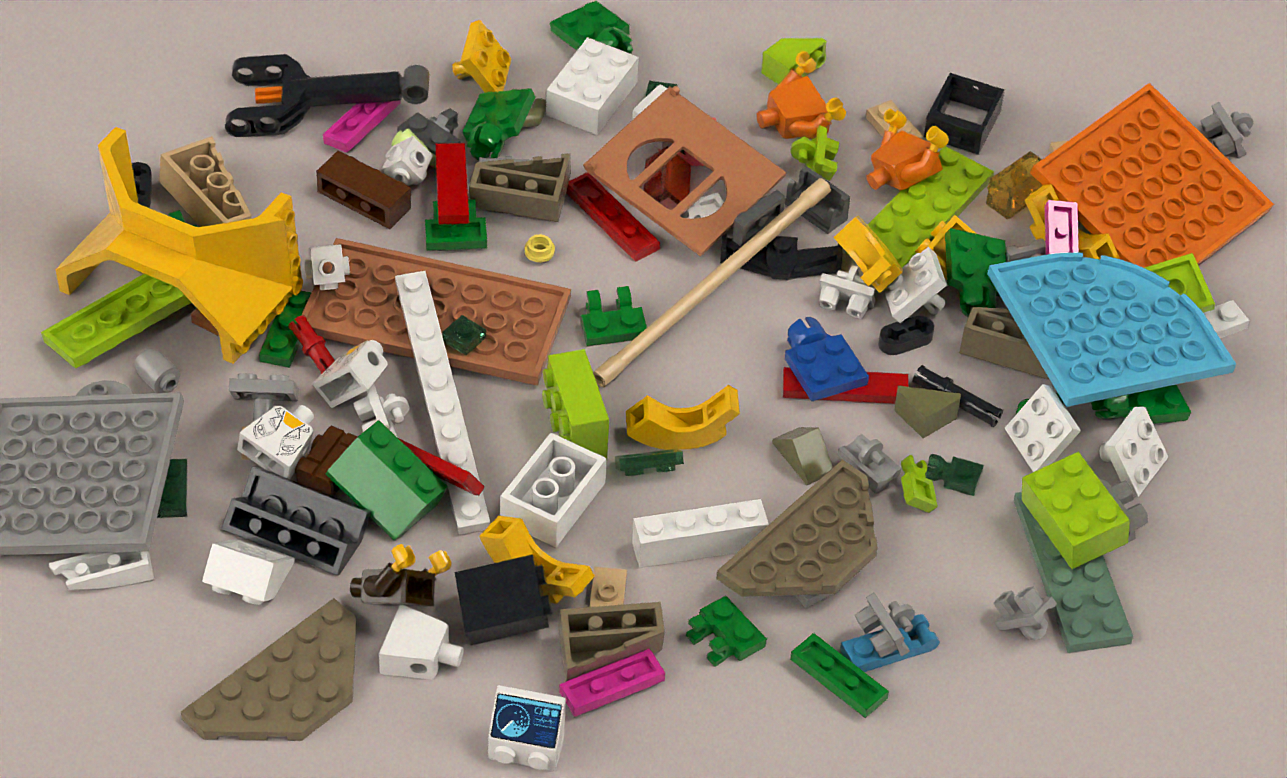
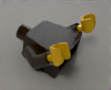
M399 544L391 550L395 559L394 563H388L384 569H364L362 578H353L350 583L352 597L361 598L364 604L400 606L401 604L405 606L434 607L435 581L437 580L435 576L448 571L451 568L452 562L446 551L439 550L429 556L433 566L431 569L424 568L422 571L404 569L412 566L416 558L410 545L404 547L403 544Z

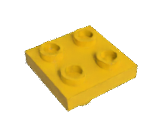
M481 20L470 23L461 60L452 64V70L459 80L471 75L484 92L504 91L511 57L508 51L503 49L495 39L493 32L487 29Z

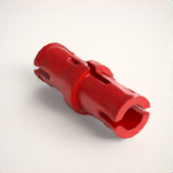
M301 315L295 318L298 324L291 321L288 327L302 344L301 350L303 353L311 357L322 374L335 359L326 348L324 338L318 336L307 321L306 316Z

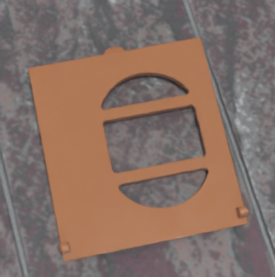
M677 86L673 88L668 87L586 161L583 167L588 173L701 257L734 226L735 218L741 212H746L755 206L762 197L786 176V172L680 95V89ZM652 142L673 143L635 179L631 180L629 178L627 162L635 150ZM684 150L713 172L674 209L669 210L640 188L675 155ZM719 180H723L726 187V199L715 213L696 219L680 217Z

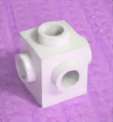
M411 136L388 150L385 156L387 160L382 171L393 179L405 183L407 186L412 184L418 185L425 179L427 175L426 169L433 155L414 136Z
M342 245L309 247L310 260L304 261L306 279L312 278V284L320 285V290L338 289V283L345 282L344 275H350L348 256H342ZM326 262L332 264V270L329 273H324L322 270V266Z

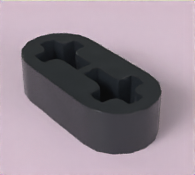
M142 162L132 163L134 180L136 176H140V181H135L136 192L140 194L138 204L149 208L152 195L151 168Z
M919 315L907 318L901 323L895 322L886 325L880 330L878 346L882 352L888 355H898L926 346L933 339L934 323L930 318Z

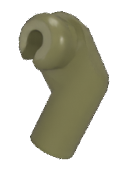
M542 98L535 99L522 126L523 128L536 127L541 123L546 112V100Z

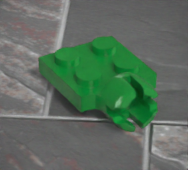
M596 0L550 21L551 32L576 51L587 38L629 54L633 51L630 44L632 39L628 36L630 35V25Z
M532 88L480 93L462 131L466 141H468L467 147L471 148L470 153L472 157L476 160H479V157L488 158L492 152L490 158H498L505 141L509 137L519 135L535 100Z
M950 228L945 234L947 286H952L958 290L962 313L969 317L971 312L970 305H974V307L997 308L996 296L1000 297L987 273L990 265L1006 262L1005 240Z
M1177 385L1091 402L1093 410L1108 409V411L1095 412V415L1101 419L1126 418L1134 407H1145L1153 424L1186 421L1191 414V410Z

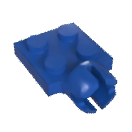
M813 317L805 318L810 328H807L801 319H798L789 327L787 341L792 349L785 350V361L811 402L868 385L869 375L842 334L830 336L825 332L820 322Z

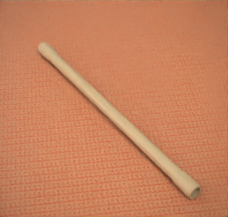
M822 178L817 179L801 193L798 199L628 345L599 366L593 372L597 384L601 387L609 384L630 362L804 212L814 207L831 192L828 182Z

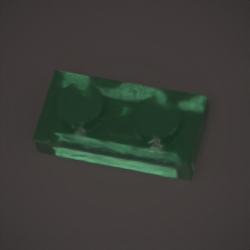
M679 449L614 456L616 469L620 472L625 471V476L644 474V469L655 467L656 472L676 470L675 465L684 464L683 451Z
M170 459L157 518L187 517L188 462L187 459Z

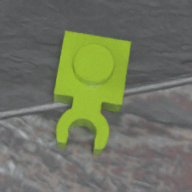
M913 455L907 456L901 461V468L905 473L901 477L905 502L912 507L930 513L938 505L933 481L925 476L927 464L925 460H920L915 464Z

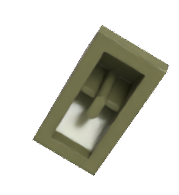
M898 386L894 411L922 438H925L957 419L961 394Z
M798 427L772 440L773 445L806 485L820 480L833 468L818 427Z

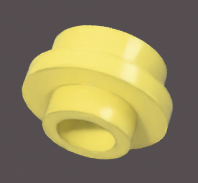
M537 234L529 238L525 244L524 252L529 260L541 263L549 261L554 256L555 246L548 236Z

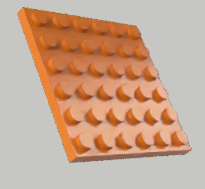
M1150 83L1039 161L1030 171L1042 185L1052 184L1059 201L1077 203L1078 221L1091 234L1109 233L1121 260L1143 268L1193 253L1199 266L1268 213L1274 206L1273 202Z

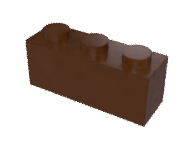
M339 150L316 171L318 193L388 229H391L411 209V187Z

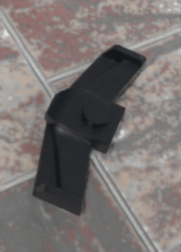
M727 234L722 236L721 264L741 248L732 238L727 237ZM777 236L767 244V247L760 250L740 269L769 276L772 279L783 280L822 275V273L836 274L839 270L841 271L843 248L838 243L837 246L797 250L798 237Z

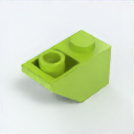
M781 38L763 52L761 73L779 84L792 68L796 69L798 67L795 59L801 51H806L810 56L809 59L812 57L815 60L816 69H818L826 60L827 41L823 38ZM803 73L802 76L805 77L809 73Z

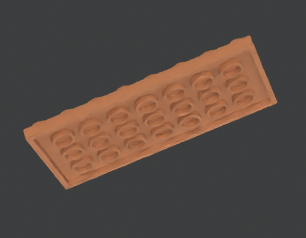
M340 238L335 239L333 245L341 244L342 256H348L350 275H344L345 282H339L338 289L320 290V285L314 286L302 315L306 316L307 321L318 336L356 346L367 340H375L381 344L383 352L414 358L395 284V276L426 271L450 366L538 386L548 360V355H550L569 304L571 289ZM330 262L324 264L323 272L329 273L332 270Z

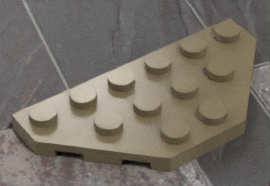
M842 459L719 568L716 579L741 597L836 594L877 556L878 546L874 533V518L869 498L868 476Z
M333 598L181 711L182 720L204 740H218V736H239V740H267V736L288 737V741L304 740L353 702L356 616Z

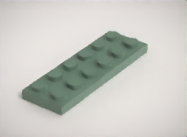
M1022 492L1015 493L1013 501L1048 597L1052 596L1057 603L1052 610L1067 652L1073 653L1131 644L1133 634L1104 556L1102 555L1071 569L1022 502Z

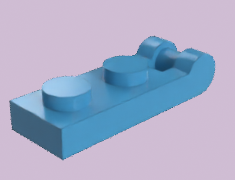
M918 614L911 621L913 625L912 630L905 632L903 628H898L904 637L905 644L910 652L902 657L895 650L880 658L870 638L884 629L841 642L840 651L844 657L862 671L867 672L930 652L937 648L940 641L936 634L929 630L930 625L925 615ZM918 636V639L911 641L910 637Z

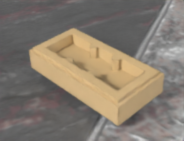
M594 566L595 577L592 582L590 607L623 605L627 569Z

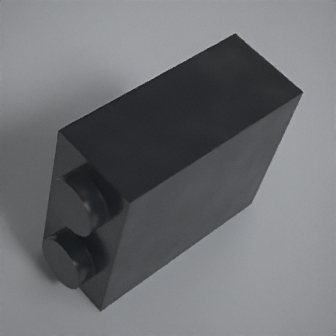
M533 554L454 572L464 630L471 645L549 628L547 616L552 615L553 612L549 595L543 596L541 586L547 584L543 565L537 566Z

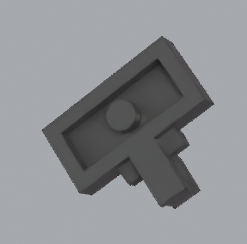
M451 108L440 113L438 118L433 116L430 119L417 112L397 127V133L399 131L404 132L409 128L429 149V152L436 155L435 144L461 143L460 139L452 135L454 133L453 130L458 127V113Z
M776 190L769 196L762 197L748 211L741 212L733 223V241L740 247L748 242L784 211L786 196Z

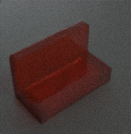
M667 146L647 158L645 169L669 147ZM678 154L675 155L644 184L643 191L659 203L670 198L678 205L690 194L691 165Z

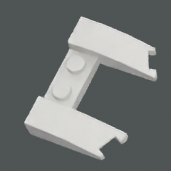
M149 551L86 553L49 563L51 572L54 575L62 573L68 579L65 584L69 590L103 589L154 579Z

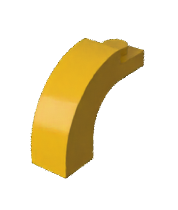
M1052 184L1043 185L1025 199V203L1034 220L1029 229L1036 240L1043 239L1045 241V203L1048 200L1059 201ZM1078 228L1079 253H1083V257L1100 259L1101 255L1120 259L1109 233L1093 235L1083 232Z
M859 215L853 218L833 237L863 272L860 278L868 286L872 284L879 293L903 272L890 250Z
M727 385L705 402L688 408L669 407L647 395L626 410L627 436L647 446L665 450L694 449L712 444L727 436L726 424L740 414L738 390Z
M498 516L479 535L494 563L533 554L537 566L543 565L547 584L541 586L543 596L549 595L551 603L557 604L564 596L576 597L584 591L586 585L595 577L590 566L561 562L546 554L534 542L522 518Z

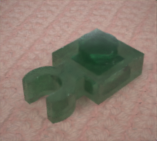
M930 454L928 465L931 467H927L925 476L932 481L944 480V488L974 496L983 473L984 465L954 456L951 463H949L939 455Z

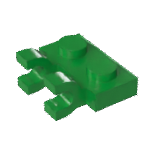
M475 199L468 200L469 223L439 224L438 201H433V219H425L426 251L487 248L486 217L476 218Z
M629 286L617 287V310L602 312L599 290L586 292L588 303H586L587 314L581 315V325L586 346L632 341L647 328L642 307H632Z
M726 595L701 608L699 615L688 620V624L693 629L687 631L686 637L694 645L712 633L716 636V638L709 641V646L713 651L709 652L706 657L714 667L732 655L741 661L766 647L767 638Z

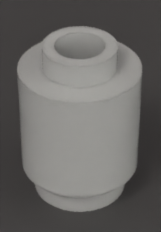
M147 349L138 355L134 364L137 374L156 393H168L177 387L180 372L161 352Z

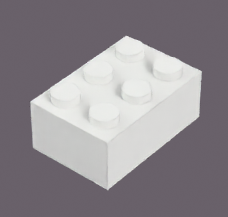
M587 38L546 90V116L598 135L637 84L639 57Z
M550 433L500 496V516L522 518L530 536L553 547H557L604 486L607 458Z

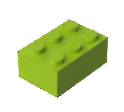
M585 349L548 355L547 369H543V379L547 390L542 391L545 408H550L552 412L550 414V422L553 432H558L560 437L607 458L609 417Z
M1079 451L1022 477V502L1071 569L1128 544L1129 518Z

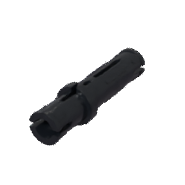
M924 365L917 369L920 375L927 379L915 373L912 380L914 384L929 390L960 393L959 408L988 423L991 427L997 425L998 421L996 418L988 413L1000 419L1003 409L959 387L948 376L943 378L927 369Z

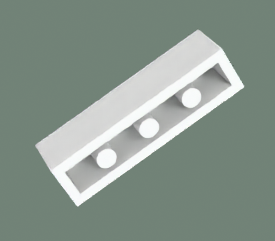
M761 499L638 517L633 519L632 545L639 568L721 556L739 552L765 529L769 523Z

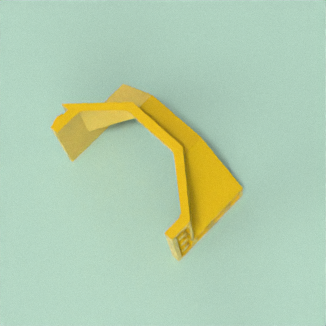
M115 127L98 144L110 213L55 269L60 292L71 295L100 263L107 260L118 262L178 288L217 329L223 360L234 364L242 354L249 350L253 341L266 331L269 323L276 315L283 312L292 294H299L303 287L292 196L281 192L259 216L252 219L205 227L192 226L138 204L126 130Z

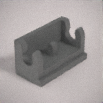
M807 166L802 168L798 183L793 179H790L788 183L785 205H791L817 179L824 178ZM827 181L831 187V192L801 216L826 234H829L848 220L850 196Z

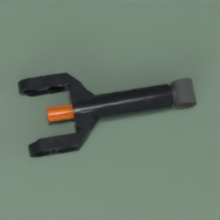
M287 54L241 57L233 63V79L246 86L283 84L282 86L255 88L256 104L281 102L282 105L236 108L227 114L225 130L235 137L280 135L287 133L298 125L309 109L315 106L400 101L402 97L408 103L421 104L428 98L430 73L428 69L421 65H412L405 69L403 77L399 71L310 77L305 74L300 63ZM275 66L281 69V71L272 73L266 68ZM246 68L251 70L253 73L249 75H243L239 73L238 70ZM269 117L274 119L275 122L266 124L260 119ZM239 119L246 122V124L237 126L231 121Z

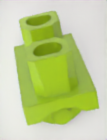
M819 125L817 136L812 140H809L807 137H801L792 143L790 152L793 158L798 160L799 163H805V166L824 179L830 181L837 171V162H834L833 159L837 155L839 142L827 138L826 127Z

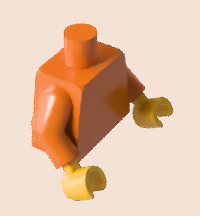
M801 51L796 56L795 60L798 67L796 69L792 68L786 77L770 91L767 109L758 111L756 114L760 128L775 126L784 139L801 137L814 139L817 136L819 125L826 127L827 133H829V127L832 124L831 120L840 121L846 116V110L843 108V103L838 97L831 98L826 104L809 77L802 76L803 73H811L816 69L815 60L812 57L809 59L810 56L806 51Z
M891 108L887 109L884 113V121L890 126L888 131L884 132L880 148L871 155L874 171L869 173L866 178L874 190L885 184L898 190H905L943 170L938 149L945 147L949 142V138L945 132L936 126H932L927 131L926 139L928 141L903 130L897 133V130L905 126L907 119L899 110L895 112Z

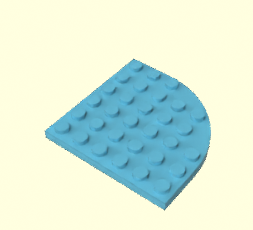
M1075 252L1048 254L989 266L987 275L1066 407L1234 372L1235 361L1200 308L1186 294L1179 295L1168 287L1169 281L1143 267L1101 255L1100 259L1085 258L1083 253Z

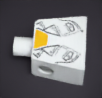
M367 340L336 359L312 385L331 408L367 391L388 365L386 359L382 356L383 347L375 340ZM348 372L351 373L348 381L342 380Z
M300 405L293 413L282 406H275L240 432L237 450L265 470L291 479L298 461L302 456L306 455L311 446L314 430L308 424L314 419V415L309 408Z

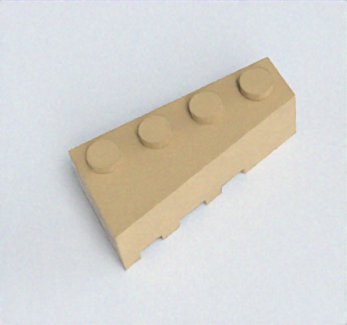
M212 136L161 154L159 182L200 227L251 219L252 215L240 191L236 190L233 184L234 179L231 173L227 172L224 166V159L221 153L217 152Z

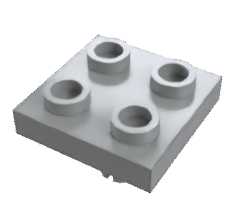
M240 373L237 379L229 378V392L235 399L254 400L253 422L273 408V401H298L299 388L294 381L289 380L287 375H270V380H260L256 374Z

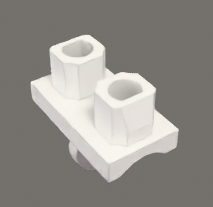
M852 265L849 273L839 270L836 277L822 273L820 278V306L825 309L835 310L839 299L849 302L847 314L862 319L868 307L872 309L876 301V298H874L875 288L866 286L867 284L860 278L861 276H858V266Z
M373 383L366 391L368 396L353 403L362 422L376 416V419L362 425L363 432L380 420L398 438L392 420H395L396 423L402 422L404 420L403 416L409 411V404L404 397H396L393 393L387 395V400L385 401L383 397L379 396Z

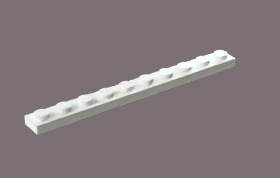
M426 271L395 276V284L439 458L470 472L479 480ZM445 481L448 486L447 491L458 535L485 530L490 525V519L483 492L479 496H475Z

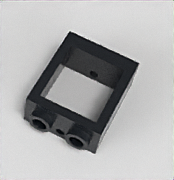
M949 73L926 117L924 138H926L927 131L932 126H936L948 135L949 142L947 145L979 155L1001 112L1005 89ZM953 100L988 111L982 125L945 114L950 101Z

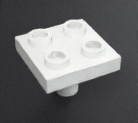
M927 247L921 253L915 254L909 263L902 268L903 272L884 289L891 314L899 323L904 321L922 305L932 315L938 313L934 306L941 311L945 305V300L937 293L946 287L947 284L936 253Z
M1045 384L1041 385L1005 427V430L1033 472L1052 464L1081 432L1053 388Z
M1134 407L1109 441L1103 442L1104 445H1101L1099 450L1100 457L1104 462H1112L1120 481L1128 483L1133 492V497H1139L1168 458L1145 407Z

